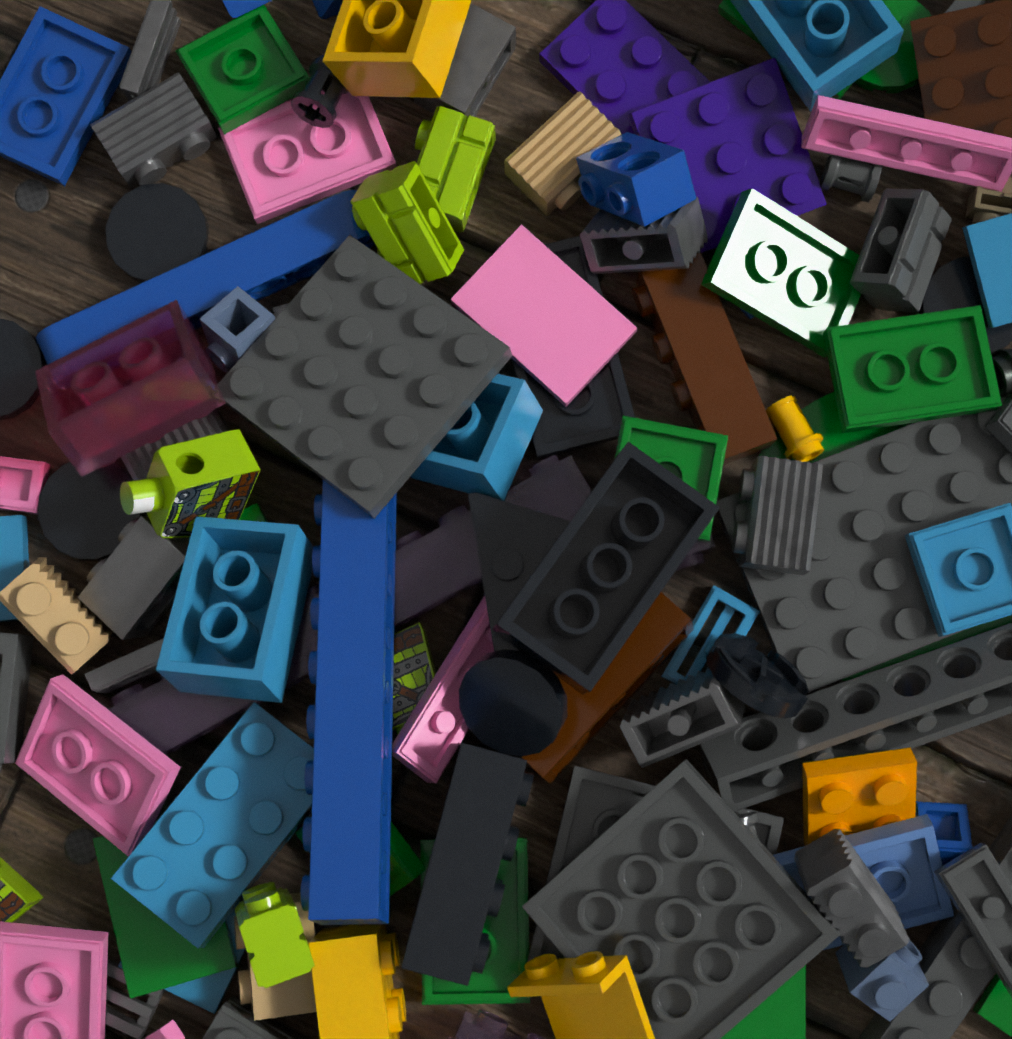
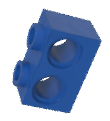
M626 132L576 157L581 174L578 180L579 188L589 205L645 227L696 200L685 152L682 149Z

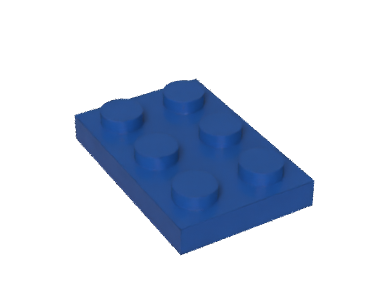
M40 6L0 79V156L65 187L94 132L90 124L102 117L123 77L131 55L130 48Z

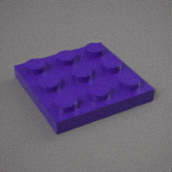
M775 58L636 110L628 115L635 135L684 150L695 195L699 200L708 235L707 243H704V247L700 248L701 253L718 246L742 191L753 188L796 216L827 205L807 149L801 148L802 132Z

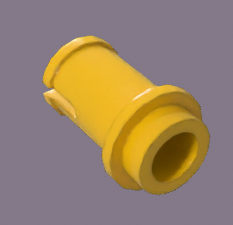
M787 396L768 407L766 413L787 448L784 453L787 459L809 462L824 451L821 445L824 439L822 434L814 433L795 396Z

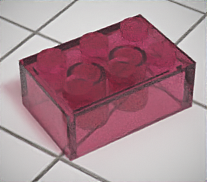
M177 300L35 371L48 432L81 476L98 468L109 466L118 458L148 443L156 442L165 434L195 419H201L216 408L226 404L218 386V380L211 360L205 351V344Z

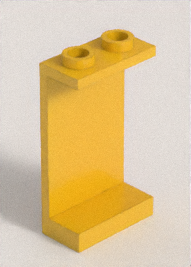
M598 951L587 952L576 958L557 959L554 954L540 955L528 961L524 966L525 970L507 987L510 997L541 996L555 1039H655L627 955L603 956Z

